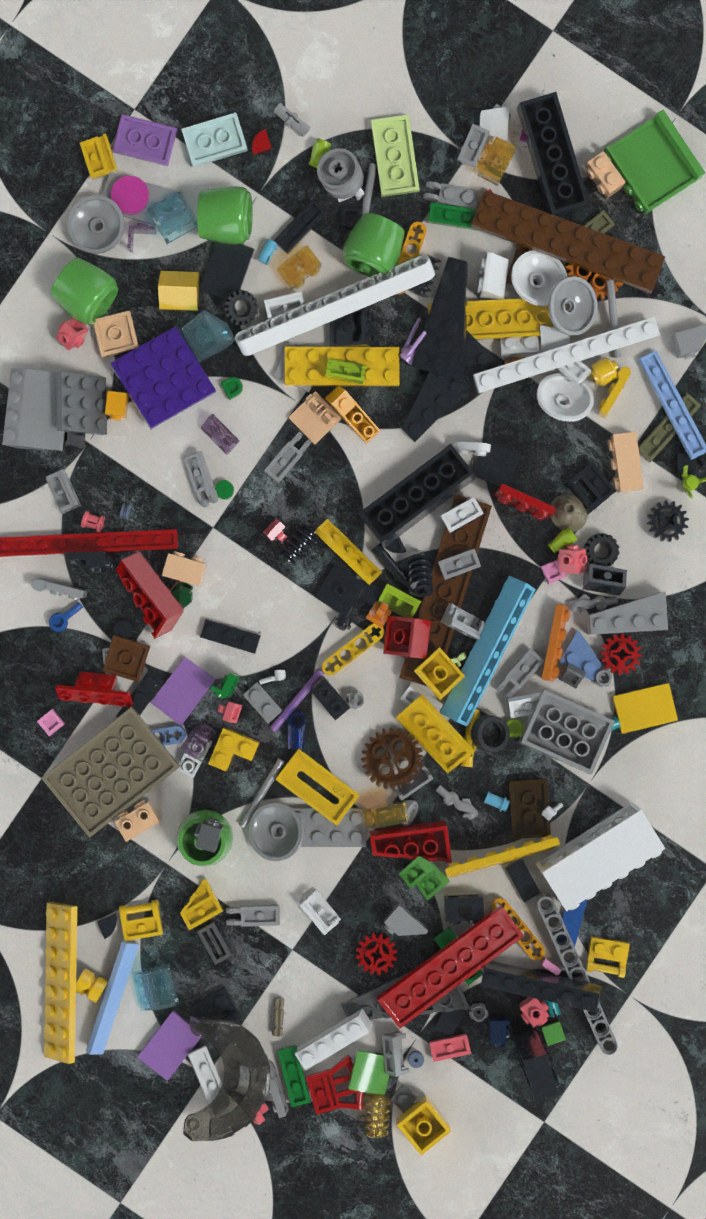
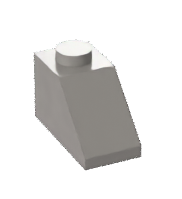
M706 324L677 332L672 336L678 358L684 357L686 360L696 356L695 353L701 349L706 340Z
M399 902L384 919V924H386L384 928L392 935L394 932L398 936L426 934L428 932V928Z

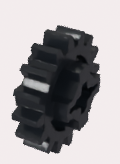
M665 500L663 506L660 502L657 503V509L654 507L650 509L653 514L647 515L651 519L646 523V525H651L648 532L654 531L653 538L660 536L661 542L665 538L667 542H671L672 537L678 540V534H685L682 529L688 528L685 522L689 518H684L687 511L680 510L682 505L676 507L675 501H672L669 505L668 501ZM662 509H671V511H670L669 513H665V512H663V511H661V510H662ZM670 516H672V517L670 518V521H669L670 524L664 526V525H665V522H666L665 519H666V518H669ZM677 516H679L680 524L677 523ZM655 519L658 520V527L656 526ZM670 529L674 533L664 534L663 532Z

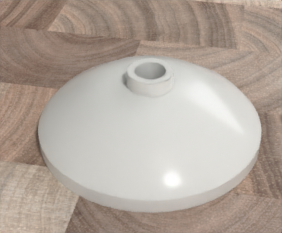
M535 250L522 254L514 263L511 272L512 284L518 295L525 301L538 306L548 305L553 287L560 280L567 277L566 270L559 259Z
M555 373L545 377L537 389V400L541 408L551 417L561 421L570 422L583 419L590 413L594 404L592 390L584 381L577 386L562 373Z

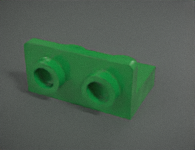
M236 673L225 675L221 682L223 688L211 685L210 689L214 691L213 695L221 699L232 697L241 676Z

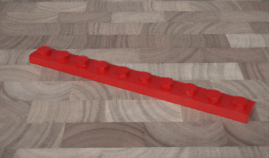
M177 529L0 537V557L66 554V552L178 549Z

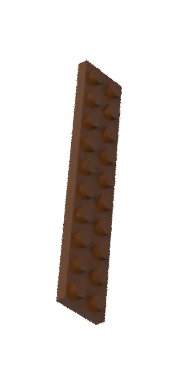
M487 190L483 193L471 224L472 228L648 293H652L665 256Z
M455 494L451 510L468 501L469 498ZM477 501L484 514L449 533L445 526L432 568V588L434 591L432 595L423 598L417 619L431 621L427 658L439 647L447 655L454 629L441 623V619L449 603L461 609L472 573L471 570L444 580L438 562L475 549L476 554L478 553L492 508L491 505ZM405 657L399 678L427 686L414 672L426 659Z

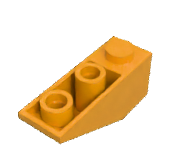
M337 386L325 398L330 406L366 444L380 432V429L348 392L340 386Z

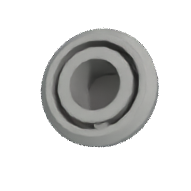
M414 800L395 803L393 812L396 813L397 819L401 824L408 826L413 822L418 811V803Z

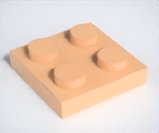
M130 311L95 319L94 328L102 358L133 351L139 347Z

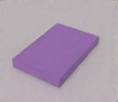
M121 114L112 151L116 154L168 166L178 130L175 127Z
M184 657L151 701V704L182 726L216 679L187 657Z
M173 1010L137 1058L168 1081L187 1054L190 1053L203 1036V1033Z

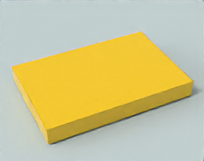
M669 683L612 696L622 734L678 721Z

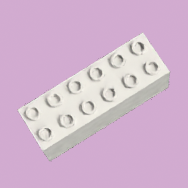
M631 802L535 864L560 904L568 911L576 909L580 905L579 903L585 899L593 898L599 890L609 888L613 884L612 882L618 878H625L629 871L634 868L642 867L645 861L651 857H658L665 847L643 811Z

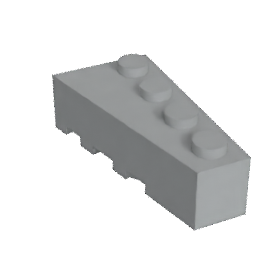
M666 591L587 615L588 635L668 630Z

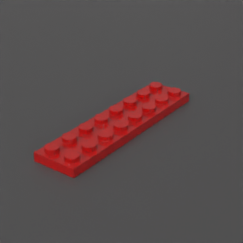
M500 905L376 998L396 1025L402 1028L523 938L524 935L502 905Z

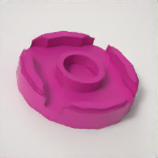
M124 176L114 183L111 189V199L119 206L122 213L135 215L147 207L149 190L146 183L140 178Z

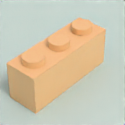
M636 431L613 434L610 437L611 440H608L609 451L613 453L611 468L615 470L616 478H613L614 488L618 490V493L644 489Z

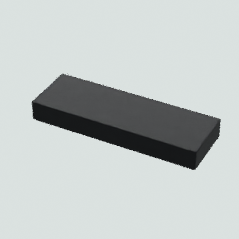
M312 199L276 237L274 242L285 253L289 254L327 214V211Z

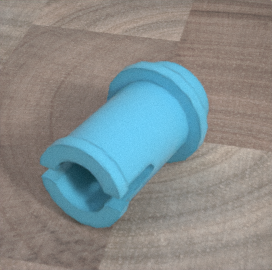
M267 239L263 243V250L257 259L265 265H269L274 251L278 249L276 242Z
M488 792L484 801L485 804L500 809L499 811H506L510 802L507 800V797L502 798Z

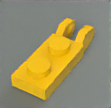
M624 366L620 369L621 371L617 374V383L613 382L608 390L610 395L607 400L603 398L598 406V409H600L599 416L602 418L607 417L626 385L628 378H630L631 370L629 367Z

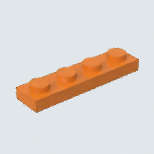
M556 604L541 680L554 682L555 678L558 677V660L561 659L563 653L561 645L562 641L566 638L565 625L570 618L569 607Z

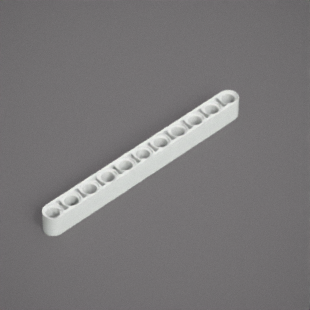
M418 256L394 266L385 275L381 273L375 274L244 329L236 334L235 341L243 355H252L429 281L435 276L434 268L429 256Z

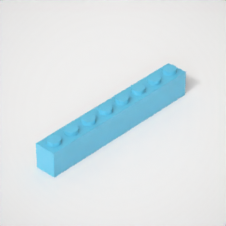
M508 577L490 615L486 619L480 639H477L461 669L465 677L452 688L440 712L441 714L464 726H468L536 590L535 588L516 578Z

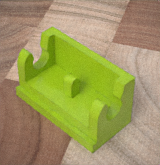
M328 358L325 378L363 384L366 365Z
M389 584L386 585L378 600L380 604L382 602L388 604V609L407 618H413L421 601Z

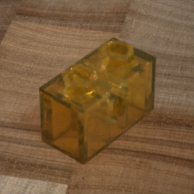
M498 137L495 138L494 142L490 141L485 151L488 153L486 158H481L477 169H479L478 176L498 186L517 147ZM495 158L498 159V161L496 162V164L493 163V160H494Z
M306 245L277 267V272L292 290L303 286L305 279L309 276H316L321 271L320 268L322 266L316 255ZM297 267H304V272L297 271Z

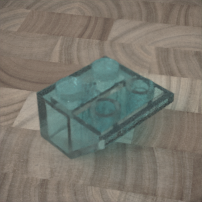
M181 191L169 195L167 199L154 203L147 209L166 244L198 227L197 218Z
M170 963L132 972L140 1011L161 1010L176 1006L178 998Z

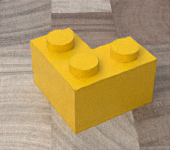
M224 727L208 764L227 771L234 754L252 761L260 742Z

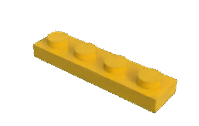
M328 519L314 531L368 585L382 573Z

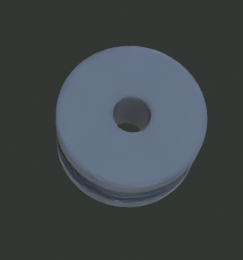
M123 503L120 518L124 517L125 519L126 517V520H128L131 513V505Z
M412 1051L408 1056L409 1064L413 1068L421 1067L424 1063L423 1054L419 1051Z

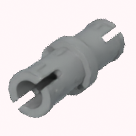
M279 103L274 109L273 113L285 121L288 127L295 129L302 137L309 132L310 126L299 119L298 114L292 113L283 106L282 103Z

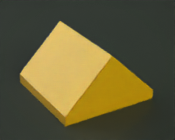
M161 271L158 283L159 309L198 311L199 272Z
M440 647L414 670L439 700L465 677Z

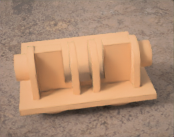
M316 391L310 394L306 401L288 417L314 444L320 441L342 419Z

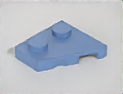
M576 630L559 663L566 667L571 663L586 672L585 678L593 681L602 664L580 631Z

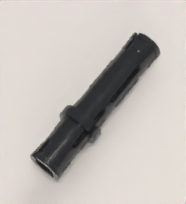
M379 543L371 552L394 578V582H397L406 594H409L407 572L398 566Z

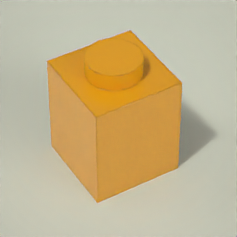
M107 392L105 414L110 417V420L121 421V418H127L129 395L122 392Z

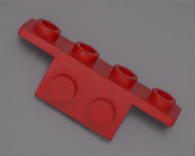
M79 672L75 686L56 685L55 688L58 698L64 701L99 703L101 705L108 704L120 707H132L133 704L129 692L114 691L118 681L117 675Z

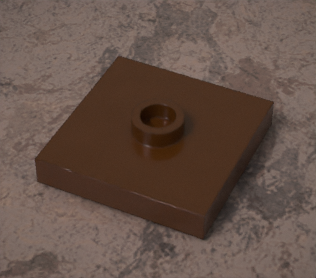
M114 634L102 671L139 682L151 645Z

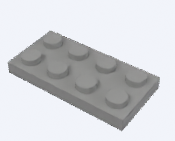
M292 808L299 815L303 824L304 833L300 847H366V808H350L338 826L334 825L313 808Z

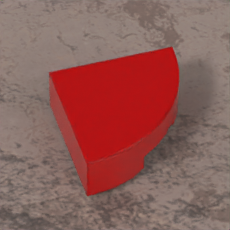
M266 129L259 132L254 138L252 144L253 155L271 150Z

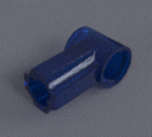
M300 711L292 712L288 718V749H304L306 717ZM300 715L302 723L300 725L293 724L292 716Z

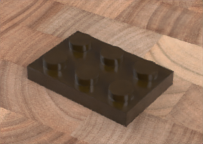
M547 778L508 781L512 839L538 838L551 835L550 820L541 815L544 809L549 806Z

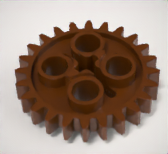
M390 727L389 733L382 729V735L375 732L377 738L369 737L372 743H365L364 745L368 750H362V753L366 756L361 758V761L366 763L362 768L368 770L365 775L367 777L371 776L370 781L372 783L376 781L377 787H380L383 783L385 790L389 785L392 790H395L396 785L402 789V783L404 782L409 786V779L416 780L413 774H420L417 767H423V764L419 762V760L424 759L423 755L419 754L423 750L421 747H417L420 743L418 740L414 741L415 737L413 734L408 737L409 733L407 730L402 734L400 728L394 732L393 728ZM387 743H390L391 752L395 756L394 762L397 767L398 774H395L394 766L390 761L391 756L387 748ZM403 743V748L396 751V744ZM385 749V753L382 756H376L378 750ZM408 761L409 764L406 768H400L401 762ZM390 767V771L387 774H382V769Z

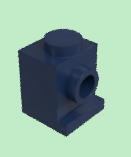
M489 1017V1042L494 1047H505L506 1038H509L510 1035L509 1026H506L510 1025L508 1017Z

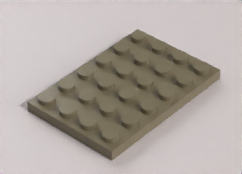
M132 706L46 773L41 779L90 838L176 771L180 765Z

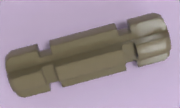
M284 998L274 999L273 1036L279 1037L283 1034Z

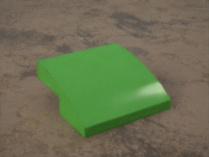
M420 856L399 873L410 889L416 885L427 901L451 882L441 870Z
M357 1049L348 1088L366 1093L385 1095L389 1075L385 1074L383 1053H372Z

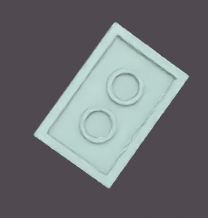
M237 113L182 129L193 167L248 151Z

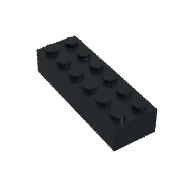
M557 92L520 102L517 112L547 213L558 217L585 209L589 205V200Z
M449 444L358 514L379 543L385 548L475 480V474L452 444Z
M533 1026L513 1031L512 1036L520 1064L534 1101L557 1095L556 1087L560 1086L559 1080L553 1069L552 1056L545 1045L540 1031H536Z

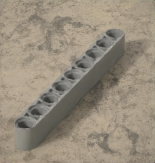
M549 893L539 894L536 900L539 912L569 979L591 983L553 897ZM548 899L551 903L548 907H542L540 905L541 901ZM551 917L558 918V922L554 925L548 923V920ZM563 934L566 936L563 942L556 940L558 935ZM567 952L574 953L573 958L569 960L565 959L564 955ZM574 970L582 971L579 977L572 976ZM600 1003L596 1012L584 1010L602 1052L607 1055L614 1054L618 1048L617 1041ZM598 1023L605 1024L602 1029H596L595 1026ZM607 1040L613 1041L609 1047L603 1045Z

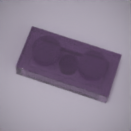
M214 414L210 415L201 426V429L226 455L239 443L238 438Z

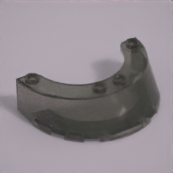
M190 1015L191 1032L195 1036L202 1037L211 1042L219 1051L224 1065V1079L215 1099L204 1109L186 1117L183 1135L190 1141L225 1139L235 1135L234 1133L243 1127H247L256 1118L257 1112L262 1104L265 1103L270 1087L268 1057L257 1037L245 1027L227 1020Z

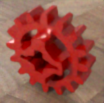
M622 633L619 638L616 634L612 635L613 640L606 638L608 644H602L601 646L604 648V651L599 652V654L604 655V658L600 661L607 663L604 668L611 667L610 673H614L617 670L618 675H621L622 671L625 674H629V669L635 671L634 664H640L637 658L642 657V654H638V650L641 647L635 646L638 641H630L631 636L628 635L624 638ZM617 642L616 647L613 650H609ZM626 643L630 645L633 652L627 649ZM622 651L623 653L629 655L622 656L620 660V656L613 655V653ZM609 657L615 660V665L611 663ZM632 658L631 662L625 666V662Z
M372 932L371 938L366 934V941L360 940L361 947H356V951L360 952L356 954V959H361L358 965H364V972L370 969V975H373L374 971L381 975V970L387 973L388 966L394 967L391 961H397V957L393 955L397 953V949H392L395 945L394 941L389 943L390 937L387 936L384 939L381 932L379 937L376 936L375 932ZM375 941V944H374V945H372V946H370V947L367 946L369 943ZM383 943L388 947L389 952L383 949ZM378 946H379V953H380L381 955H378L377 958H376L375 961H374V955H373V953L376 952V950H377V948H378ZM364 955L369 957L371 960L370 964L365 960ZM386 961L384 964L378 966V963Z

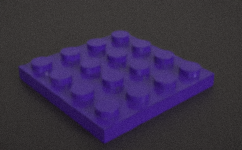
M176 326L110 363L111 368L150 430L216 393V389Z

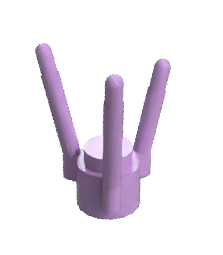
M421 318L417 319L405 345L400 350L402 353L399 356L409 365L413 362L416 353L415 348L426 335V332L423 331L412 346L409 345Z

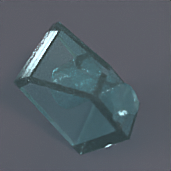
M205 310L181 328L198 362L221 352L235 342L228 324Z

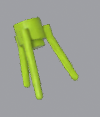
M685 465L681 484L685 489V494L693 498L691 491L696 489L699 483L706 482V477L698 479L695 475H688V466Z

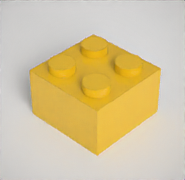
M427 1095L423 1096L405 1113L396 1118L397 1127L421 1156L451 1132L450 1124Z

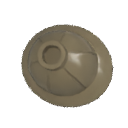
M562 494L552 501L551 506L556 509L551 519L559 529L566 530L569 527L572 532H576L583 528L587 521V510L579 498L570 494Z

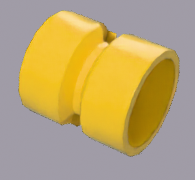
M85 968L76 982V992L80 995L86 994L87 999L97 1003L109 981L100 976L96 978L95 973Z

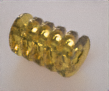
M368 1094L367 1097L371 1098L372 1101L366 1102V1105L371 1106V1109H366V1113L371 1114V1116L365 1117V1120L370 1122V1124L365 1125V1128L370 1130V1132H365L364 1136L369 1138L385 1137L388 1135L386 1128L389 1127L387 1120L390 1118L388 1114L390 1107L388 1105L391 1103V1099L381 1094Z

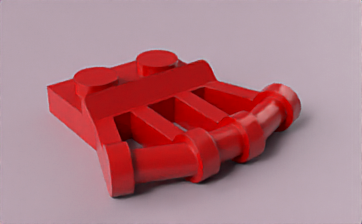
M349 1054L330 1069L306 1075L316 1115L339 1108L364 1109V1092L349 1088L336 1091L335 1088L336 1084L350 1081L354 1064ZM343 1066H346L350 1071V1074L336 1078L332 1077ZM356 1093L355 1102L339 1101L340 1097Z

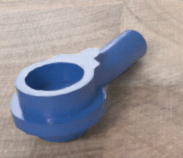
M78 602L64 614H53L49 619L50 628L56 632H62L68 626V619L84 607Z

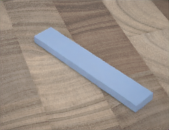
M655 350L639 358V362L690 460L705 454L706 444L657 351Z
M121 942L87 1045L86 1052L90 1055L104 1053L139 944L136 942Z

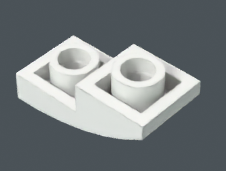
M195 733L177 770L194 778L213 741Z

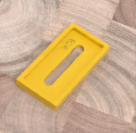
M300 749L297 750L275 779L336 826H338L360 796ZM302 771L336 796L339 799V803L334 805L299 779L297 776L298 772Z

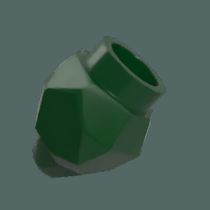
M179 582L172 589L171 594L184 609L193 600V587L186 582Z

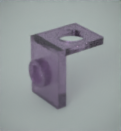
M147 223L129 225V251L133 252L134 234L156 235L157 230L155 226H148Z
M200 721L186 738L181 748L196 759L216 731L203 721ZM194 742L198 749L196 751L191 750L188 743Z

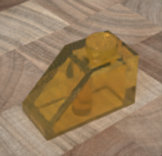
M405 802L377 805L362 810L366 829L409 822Z

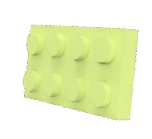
M409 115L371 120L381 196L386 197L419 192Z

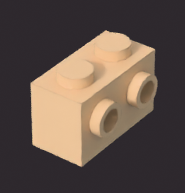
M604 151L587 162L585 166L587 176L595 182L598 191L606 199L622 189L625 180Z
M176 551L173 554L168 553L162 576L201 587L207 567L203 563V559L192 557V560L184 558L185 554Z
M143 800L134 805L135 810L130 813L126 810L117 816L119 819L115 821V824L126 842L161 821L151 801L145 803Z

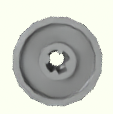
M340 148L333 149L324 154L318 162V178L324 189L332 197L338 199L349 198L361 188L364 176L359 162L352 152Z

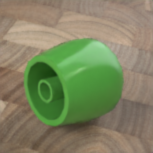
M225 186L200 191L197 204V226L200 238L224 244H243L246 240L250 239L253 205L251 193L246 188Z
M373 213L363 214L344 244L342 251L344 262L351 269L367 277L378 273L385 275L394 266H397L405 231L398 224L385 217Z
M74 258L60 272L53 283L50 294L75 320L84 325H92L96 322L95 319L101 318L110 308L117 296L118 287L116 281L99 267L80 258Z
M207 809L194 811L186 816L178 827L176 836L177 847L183 858L193 865L201 867L215 865L223 860L231 850L233 842L231 825L217 811ZM209 818L218 819L221 821L220 824L224 825L219 845L215 852L195 847L198 839L194 837L199 823L202 824L205 819L209 820Z

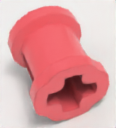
M85 511L81 527L96 529L100 533L104 525L105 516L98 517L90 514L89 511Z

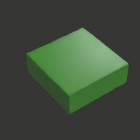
M559 1020L541 1026L547 1046L566 1040Z

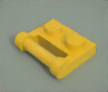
M158 900L128 907L126 905L119 906L124 941L163 935ZM153 911V916L128 920L127 914Z
M591 936L585 971L604 972L624 978L630 944ZM594 958L619 962V967L594 963Z

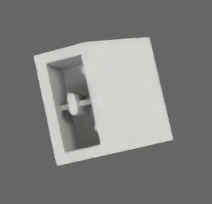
M487 252L486 258H482L479 274L483 275L479 278L477 285L480 299L500 300L504 298L508 259Z

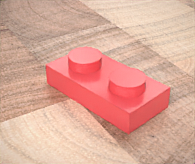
M467 1033L429 1041L433 1062L471 1054Z

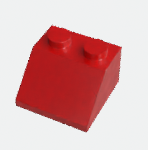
M388 616L383 654L426 659L431 621Z

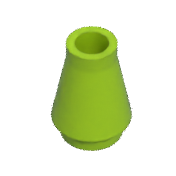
M317 138L313 144L309 165L317 168L318 162L324 154L331 150L332 144Z
M568 527L566 530L563 529L548 545L556 553L560 549L567 548V545L575 544L574 542L578 539Z

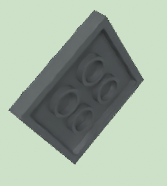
M62 371L56 372L57 431L107 435V415L105 414L106 378Z

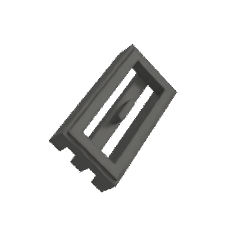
M214 921L197 930L215 965L232 956ZM210 928H212L215 932L219 942L221 943L224 951L226 952L225 955L221 951L212 932L210 931ZM204 931L207 932L220 958L217 959L203 934Z

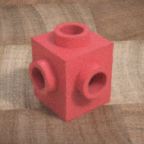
M72 318L67 322H63L58 327L59 332L55 338L70 351L84 344V338L89 329Z
M574 544L560 549L558 554L559 572L569 574L585 572V565L587 563L586 549L579 548V545Z
M527 997L518 1004L523 1012L521 1017L526 1024L531 1023L533 1027L541 1026L548 1020L549 1014L547 1010L549 1007L544 1000L539 1001L536 998Z

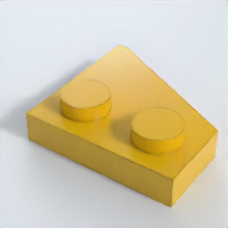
M207 878L202 880L196 892L193 893L187 905L180 912L189 930L224 911Z

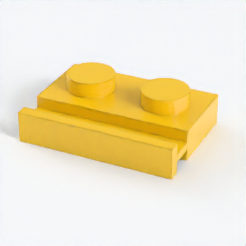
M106 133L101 137L97 136L80 143L92 180L108 175L112 171H118Z

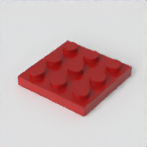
M504 484L497 488L494 495L498 497L497 501L505 505L511 503L515 505L514 508L523 513L529 511L533 513L532 517L541 521L551 517L556 509L547 503Z

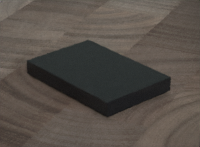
M216 242L199 289L200 292L224 300L228 293H232L234 290H241L255 251L254 248L242 244Z

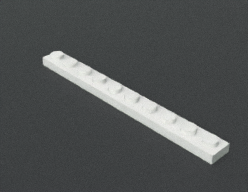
M652 317L473 374L477 391L481 393L659 336L660 333L656 319Z

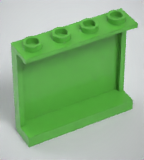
M664 109L658 112L654 118L611 146L607 145L604 149L607 157L625 180L624 189L626 193L633 197L637 210L639 212L642 211L644 215L700 180L705 174V171Z

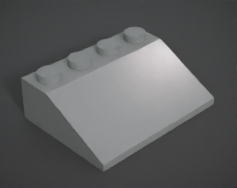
M11 368L2 445L21 449L62 451L65 432L57 431L56 372Z
M543 690L518 743L582 772L592 774L615 721L547 690Z

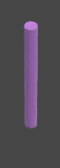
M318 669L271 725L270 728L276 732L323 676V671Z

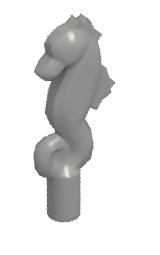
M583 594L579 599L571 600L568 607L573 612L580 614L582 613L580 608L592 609L595 606L598 610L603 611L609 605L618 604L616 596L610 598L597 596L590 600V597Z
M441 785L435 790L443 797L446 805L454 804L456 809L466 812L462 815L463 818L471 820L477 817L478 811L471 805L470 799L466 798L461 801L455 792H448Z

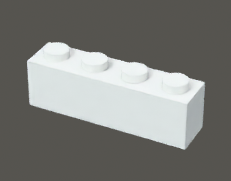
M362 1008L300 1045L295 1055L303 1068L307 1070L369 1033L373 1024Z

